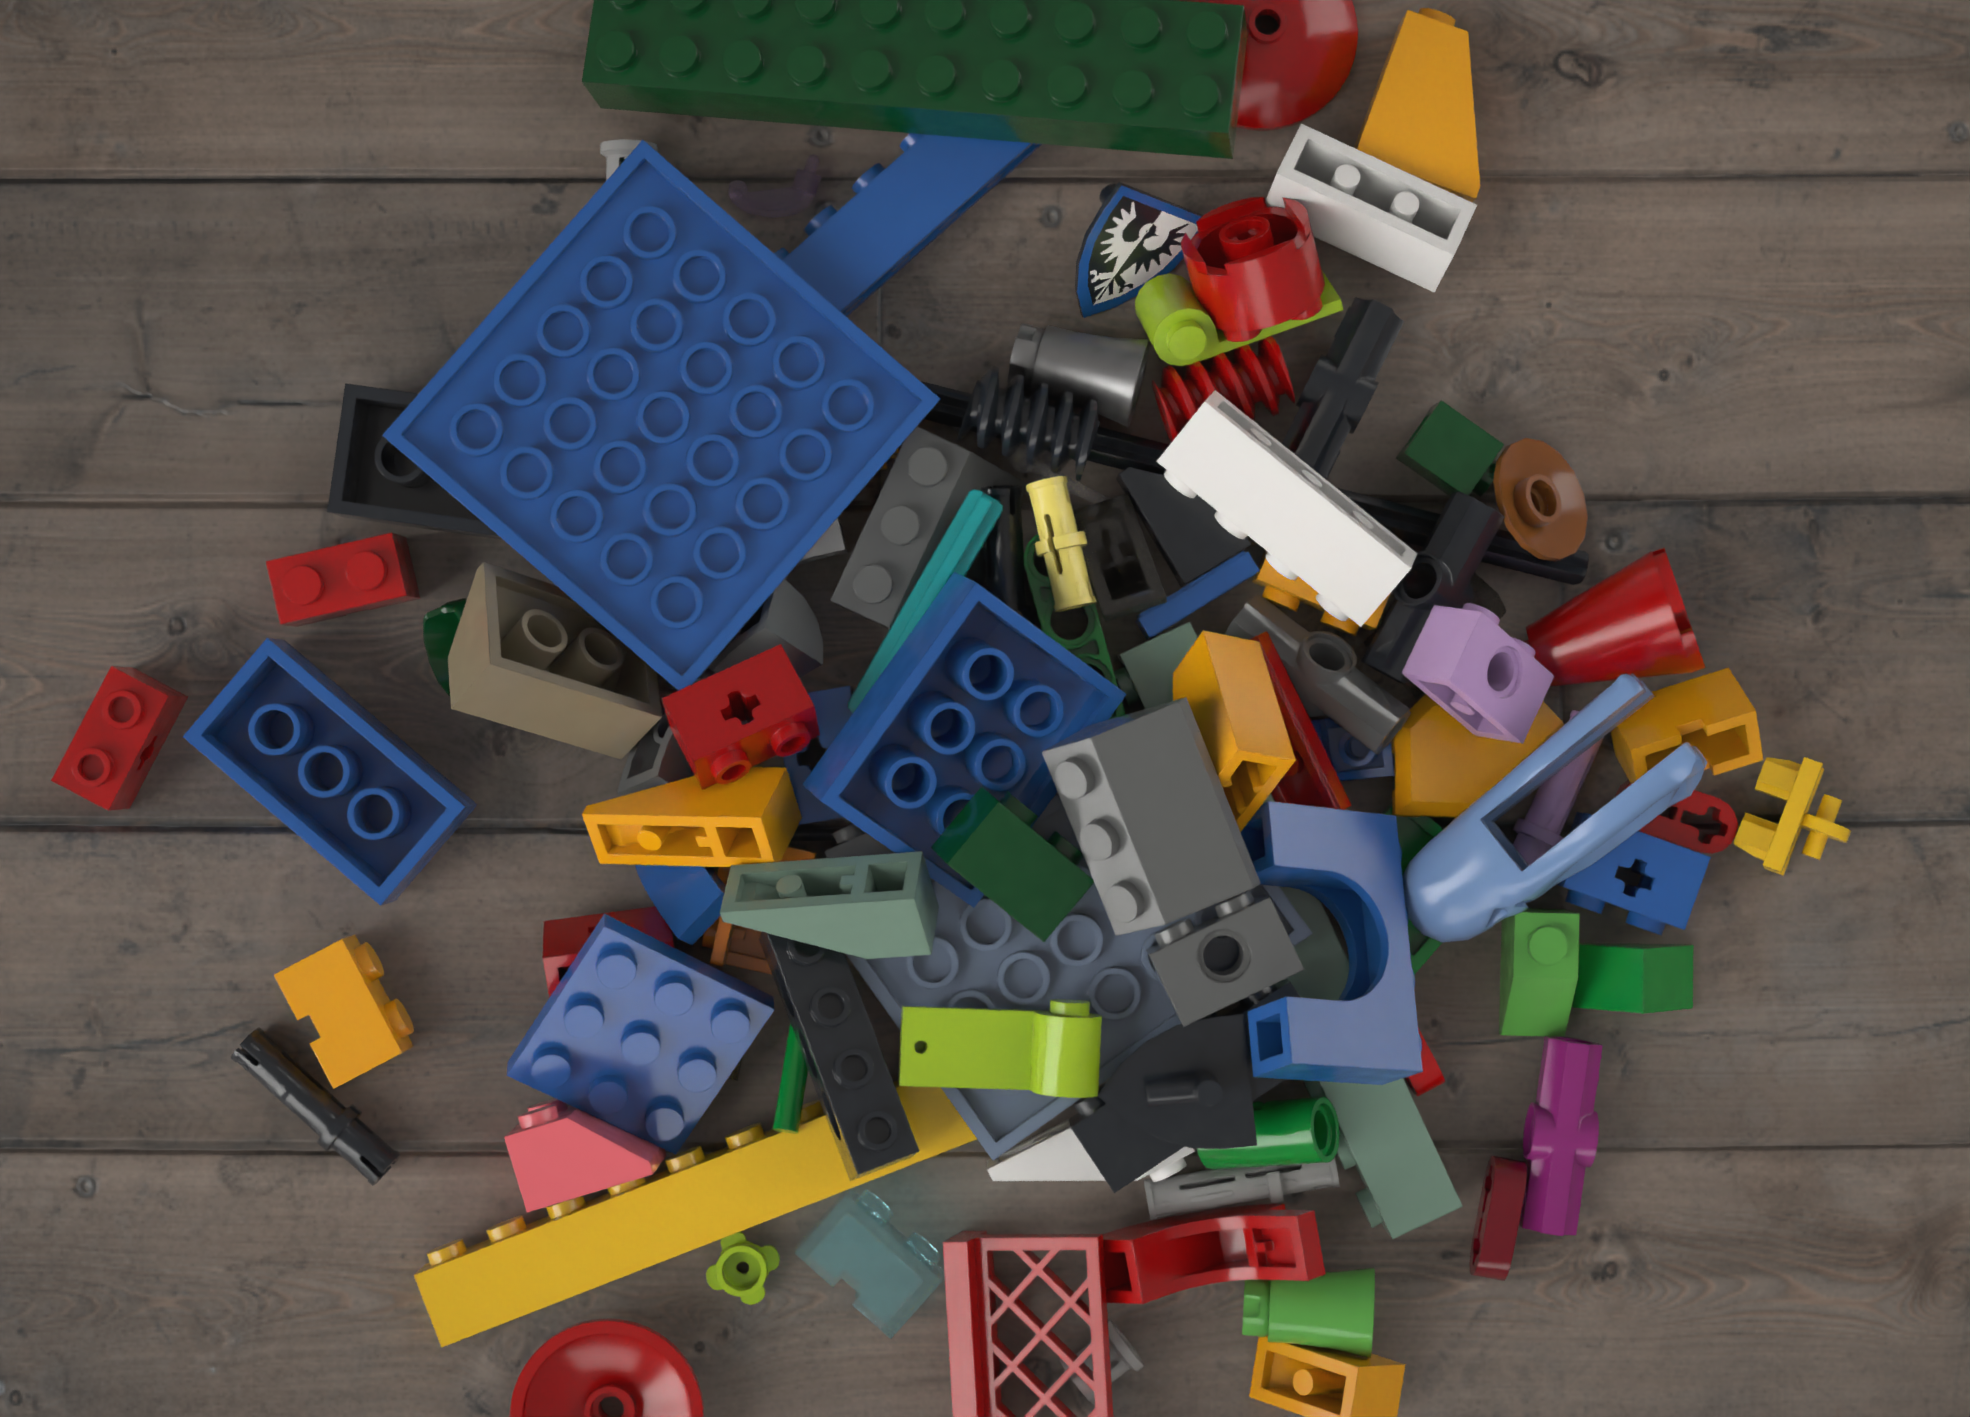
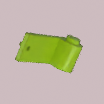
M1322 271L1325 281L1324 290L1320 296L1323 307L1315 316L1304 320L1290 319L1281 324L1262 329L1261 333L1251 340L1231 342L1225 339L1223 330L1215 328L1209 314L1195 297L1191 283L1180 275L1164 274L1152 278L1139 290L1135 300V313L1159 358L1168 364L1176 366L1190 365L1193 362L1211 358L1344 309L1341 298Z
M1072 999L1050 1000V1011L902 1006L898 1085L911 1087L1031 1090L1039 1095L1053 1097L1098 1096L1102 1015L1089 1013V1001Z

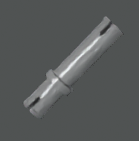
M1335 1158L1328 1163L1204 1169L1197 1172L1170 1176L1157 1182H1153L1150 1178L1143 1179L1151 1220L1270 1198L1271 1204L1284 1202L1283 1195L1329 1187H1340Z

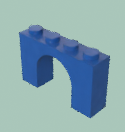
M1272 801L1263 803L1241 831L1244 843L1261 884L1259 885L1295 888L1305 891L1320 900L1334 915L1343 931L1348 947L1349 972L1345 988L1338 1000L1284 997L1247 1011L1253 1077L1384 1085L1423 1072L1421 1059L1422 1041L1418 1031L1414 992L1415 975L1412 969L1408 935L1409 917L1405 906L1401 868L1402 850L1398 839L1396 816Z

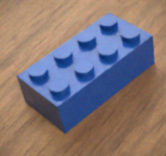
M266 638L183 736V738L380 906L398 899L478 805L293 646L282 639Z

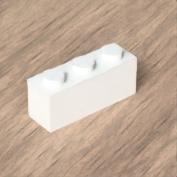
M1304 124L1300 125L1276 173L1265 201L1267 207L1285 208L1283 198L1298 201L1308 212L1314 237L1432 292L1436 291L1477 207L1476 204Z

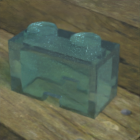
M851 1188L844 1191L798 1242L795 1254L832 1287L841 1278L856 1290L855 1296L857 1298L852 1305L891 1339L942 1283L943 1269L937 1265L942 1256L918 1233L913 1232L907 1238L892 1225L889 1220L894 1216V1213L874 1193L866 1189L859 1195Z

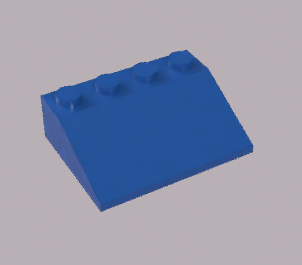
M954 572L802 785L821 802L894 853L922 851L930 878L975 908L984 894L946 864L931 846L981 786L998 800L1007 791L1010 792L1038 816L1030 827L1032 828L1057 793L1042 751L1089 725L1109 720L1127 694L978 583Z

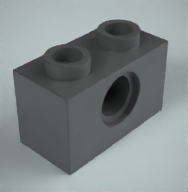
M1250 890L1215 904L1214 908L1218 916L1195 927L1190 917L1154 934L1158 944L1146 949L1183 1027L1304 970L1269 896L1262 894L1253 898ZM1217 936L1232 937L1236 940L1239 947V956L1236 963L1225 971L1211 970L1204 962V949L1208 942Z

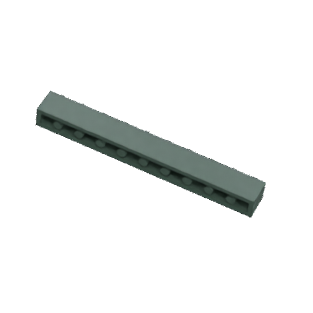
M1190 622L1117 655L1122 668L1115 670L1114 675L1119 689L1127 694L1124 700L1128 707L1139 702L1142 710L1173 701V672L1197 640L1196 633ZM1271 794L1263 803L1268 801L1274 802ZM1280 887L1312 932L1310 936L1294 946L1304 970L1287 979L1301 998L1338 1000L1347 982L1349 961L1321 901L1305 891ZM1403 1078L1384 1085L1302 1080L1310 1098L1326 1097L1335 1108L1340 1133L1339 1147L1336 1155L1344 1170L1355 1166L1365 1188L1356 1192L1355 1195L1371 1228L1382 1224L1391 1238L1395 1239L1463 1207Z

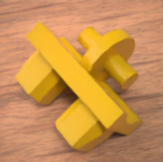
M1766 757L1755 790L1787 802L1779 824L1745 812L1734 839L1735 846L1754 858L1763 860V867L1766 870L1784 876L1802 828L1809 831L1801 854L1820 860L1828 838L1847 843L1851 830L1834 823L1842 800L1824 794L1816 816L1808 814L1824 772V768H1822L1823 763L1806 757L1803 758L1802 764L1790 760Z

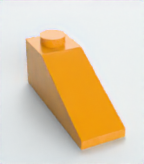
M751 767L745 776L729 784L716 783L703 790L696 777L692 776L588 805L582 813L599 863L627 865L731 867V865L780 862L802 819L787 768Z

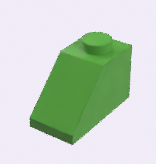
M1528 908L1517 915L1501 920L1500 1035L1565 1037L1578 981L1579 913L1566 909Z

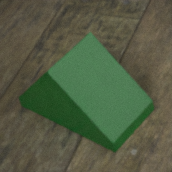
M1579 943L1578 981L1572 1008L1641 1014L1693 1009L1694 945Z

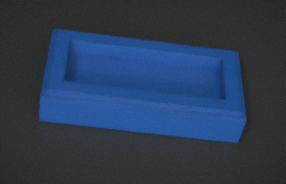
M1242 551L1136 616L1137 620L1135 622L1146 640L1152 638L1254 576L1260 570L1249 552L1245 553Z

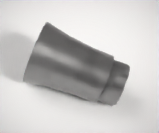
M1021 324L1012 350L1007 382L1009 384L1016 374L1024 376V388H1031V394L1041 382L1048 384V397L1054 400H1058L1065 391L1072 392L1073 405L1083 408L1090 399L1096 400L1098 414L1129 427L1143 383L1150 340L1112 338L1074 332L1049 325L1044 330L1033 325Z

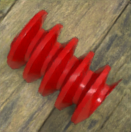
M1272 336L1258 341V356L1247 344L1234 349L1233 364L1224 353L1210 358L1209 372H1207L1200 361H1196L1193 364L1186 365L1185 380L1182 379L1171 365L1162 369L1160 388L1152 380L1157 406L1171 443L1214 390L1254 422L1255 405L1258 402H1262L1273 417L1279 415L1280 395L1286 394L1295 403L1293 387L1279 345Z

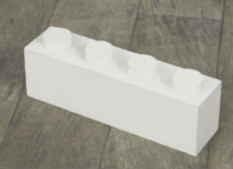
M1216 390L1206 399L1156 461L1166 469L1164 477L1177 491L1189 498H1195L1198 495L1217 510L1214 516L1224 529L1237 538L1245 539L1249 536L1268 551L1265 558L1277 572L1290 580H1296L1297 577H1300L1318 592L1316 595L1318 603L1338 620L1346 621L1350 618L1362 627L1410 571L1417 556L1414 550Z

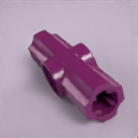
M1544 1037L1536 1102L1530 1103L1523 1131V1156L1527 1159V1179L1519 1225L1524 1229L1558 1236L1577 1234L1585 1169L1592 1166L1598 1145L1599 1119L1597 1112L1594 1111V1104L1599 1083V1068L1603 1047L1599 1043L1570 1037Z

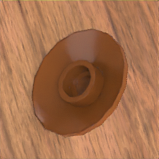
M1524 438L1506 446L1496 461L1493 483L1497 507L1500 513L1505 516L1504 523L1507 529L1522 548L1538 559L1559 561L1576 553L1585 539L1588 515L1584 493L1574 470L1558 451L1544 441Z

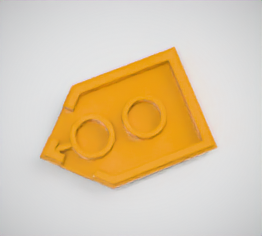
M1424 694L1410 708L1411 714L1392 739V753H1395V790H1392V815L1396 817H1454L1455 819L1564 726L1563 721L1543 701L1523 744L1480 737L1472 734L1427 694Z

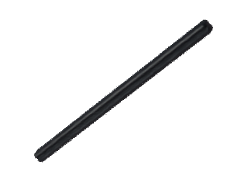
M921 381L940 398V401L924 419L961 428L972 394ZM973 426L970 431L977 432V427ZM1098 427L1087 461L1122 470L1132 467L1164 475L1166 469L1156 461L1169 447V444ZM1337 488L1401 541L1418 546H1424L1441 515ZM1498 529L1481 562L1577 585L1582 583L1586 575L1589 554L1578 549L1576 553L1559 561L1538 559L1522 548L1510 532Z

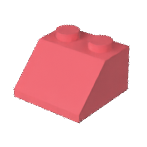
M556 1098L528 1107V1112L518 1116L519 1124L504 1136L526 1212L653 1175L667 1156L665 1149L573 1106L567 1107L566 1103Z

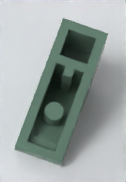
M919 851L731 865L720 914L723 922L865 959L931 955L939 905L923 852Z

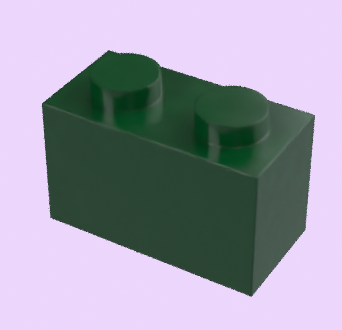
M981 786L931 848L952 869L1042 942H1045L1094 883V880L1078 867L1079 863L1084 859L1083 853L1057 831H1054L1046 840L1031 828V824L1038 816L1010 792L1007 791L998 800Z

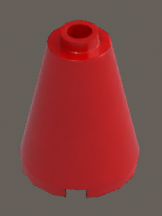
M1665 548L1650 551L1526 626L1528 640L1523 641L1535 650L1534 658L1554 675L1550 687L1614 681L1623 674L1631 675L1633 673L1637 678L1693 673L1694 671L1706 668Z

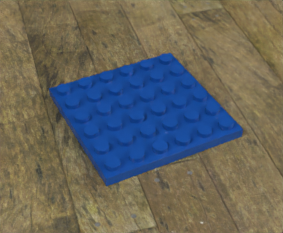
M642 140L382 436L679 691L697 681L936 406L940 398L655 149Z

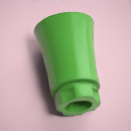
M1374 1267L1325 1272V1275L1309 1281L1245 1280L1242 1335L1258 1337L1268 1335V1342L1292 1343L1334 1349L1371 1358L1375 1301Z

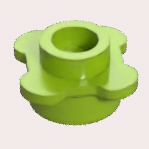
M741 1231L722 1238L720 1242L722 1252L717 1263L707 1269V1283L714 1290L723 1289L730 1295L740 1297L741 1301L745 1304L753 1305L759 1303L766 1293L764 1283L769 1272L775 1270L780 1263L779 1252L772 1245L759 1246L748 1241L745 1234ZM746 1262L749 1265L748 1272L740 1273L737 1270V1264Z

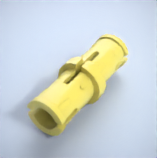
M1067 476L1046 478L1026 485L1040 541L1034 543L1036 554L1038 557L1044 556L1055 601V612L1072 610L1096 603L1082 547L1088 543L1085 532H1078L1067 487Z

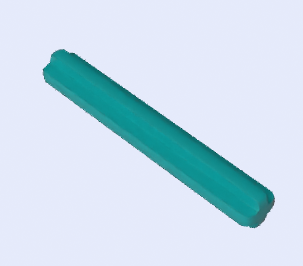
M972 489L968 492L851 695L847 707L852 713H854L952 574L956 572L964 577L966 576L1003 512V505L998 500L980 490Z

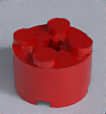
M1250 197L1222 205L1204 214L1196 221L1198 233L1191 240L1186 233L1181 240V248L1194 295L1209 314L1215 328L1223 330L1225 339L1228 341L1244 342L1258 336L1264 328L1281 324L1290 319L1304 320L1311 318L1320 312L1323 307L1320 296L1324 290L1325 281L1308 212L1301 203L1294 199L1283 198L1285 208L1267 207L1264 197Z

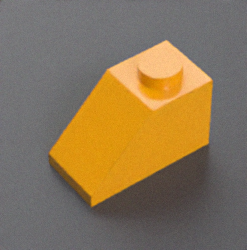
M1267 1335L1265 1337H1258L1249 1397L1305 1417H1397L1406 1364L1372 1353L1371 1358H1366L1334 1349L1292 1343L1268 1342Z

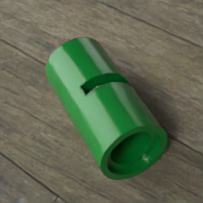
M1326 1097L1273 1100L1265 1104L1263 1102H1253L1257 1138L1256 1146L1228 1149L1197 1148L1201 1162L1208 1169L1328 1163L1335 1158L1338 1151L1340 1137L1339 1122L1333 1104Z

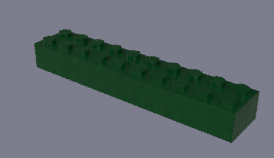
M594 0L582 83L602 109L1233 159L1248 33L1244 5L1179 0Z

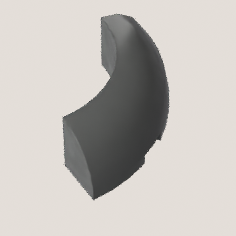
M784 579L696 682L779 644L785 650L799 678L823 665V638L817 617L804 596ZM668 681L665 682L664 685L673 690L672 693L678 691ZM664 707L661 711L662 718L630 750L617 794L624 796L695 776L670 729ZM746 720L741 721L742 725L748 723Z

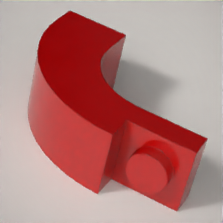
M1259 1204L1211 1209L1147 1221L1103 1234L1107 1303L1145 1304L1179 1291L1214 1283L1237 1280L1309 1281L1326 1274L1315 1211L1286 1210L1285 1204Z

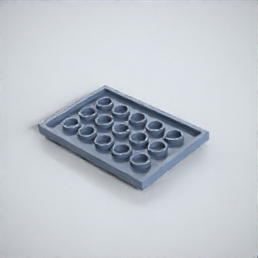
M1055 795L1032 828L1046 840L1054 831H1057L1081 851L1060 796ZM1084 858L1078 867L1092 878ZM933 881L932 885L939 905L931 955L865 959L849 954L846 955L900 1031L902 1006L1050 1011V1000L1089 1001V1013L1102 1015L1100 1085L1109 1079L1120 1063L1143 1043L1177 1024H1181L1146 949L1158 944L1154 934L1190 917L1195 927L1218 915L1214 905L1166 925L1116 936L1096 885L1093 883L1048 939L1042 942L986 895H983L975 908H973L938 882ZM1258 885L1250 890L1253 898L1262 894L1271 898L1293 947L1312 934L1279 886ZM1217 936L1206 945L1203 954L1204 962L1211 970H1228L1238 959L1239 947L1234 938ZM941 1087L993 1161L1081 1099L1039 1095L1031 1090Z

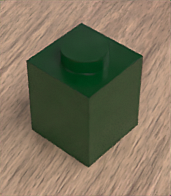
M1440 400L1430 408L1396 459L1449 496L1457 491L1468 496L1473 491L1477 495L1482 496L1494 480L1495 457L1504 444Z

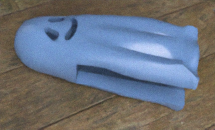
M1633 673L1631 675H1620L1609 688L1589 702L1500 782L1473 802L1446 828L1431 839L1408 863L1402 875L1408 919L1423 935L1444 943L1469 940L1487 931L1501 920L1525 911L1529 908L1526 903L1539 898L1556 884L1591 866L1667 808L1691 796L1702 778L1707 760L1696 746H1692L1688 742L1684 743L1529 866L1495 821L1655 697L1646 684L1640 681Z

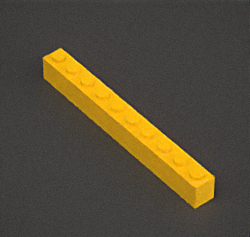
M897 1080L893 1083L919 1152L907 1160L850 1181L820 1100H816L803 1105L798 1134L779 1132L773 1129L764 1132L761 1123L747 1126L725 1136L728 1146L704 1155L701 1146L688 1149L666 1159L665 1162L668 1170L607 1188L609 1193L586 1202L584 1197L580 1196L547 1206L546 1209L549 1216L527 1225L522 1215L508 1219L486 1230L489 1237L488 1240L466 1248L463 1239L454 1240L426 1253L429 1263L414 1274V1278L442 1348L977 1140V1138L941 1087L899 1086Z

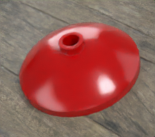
M1179 0L1244 5L1248 36L1237 120L1238 128L1256 131L1278 130L1305 121L1322 110L1335 97L1352 68L1358 44L1357 17L1352 0ZM1269 15L1277 21L1278 30L1270 35L1262 34L1257 30L1255 20L1259 16Z
M612 1318L594 1319L577 1323L561 1330L550 1337L534 1352L521 1371L514 1387L510 1405V1417H704V1402L693 1368L686 1357L671 1341L655 1330L636 1322ZM610 1396L618 1398L623 1404L624 1412L618 1416L606 1414L602 1409V1400Z

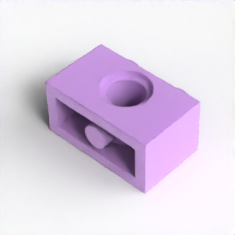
M1471 603L1464 604L1462 609L1434 605L1402 674L1475 736L1523 744L1554 675L1534 658L1536 652L1530 645L1510 637L1498 626L1500 619L1490 610Z

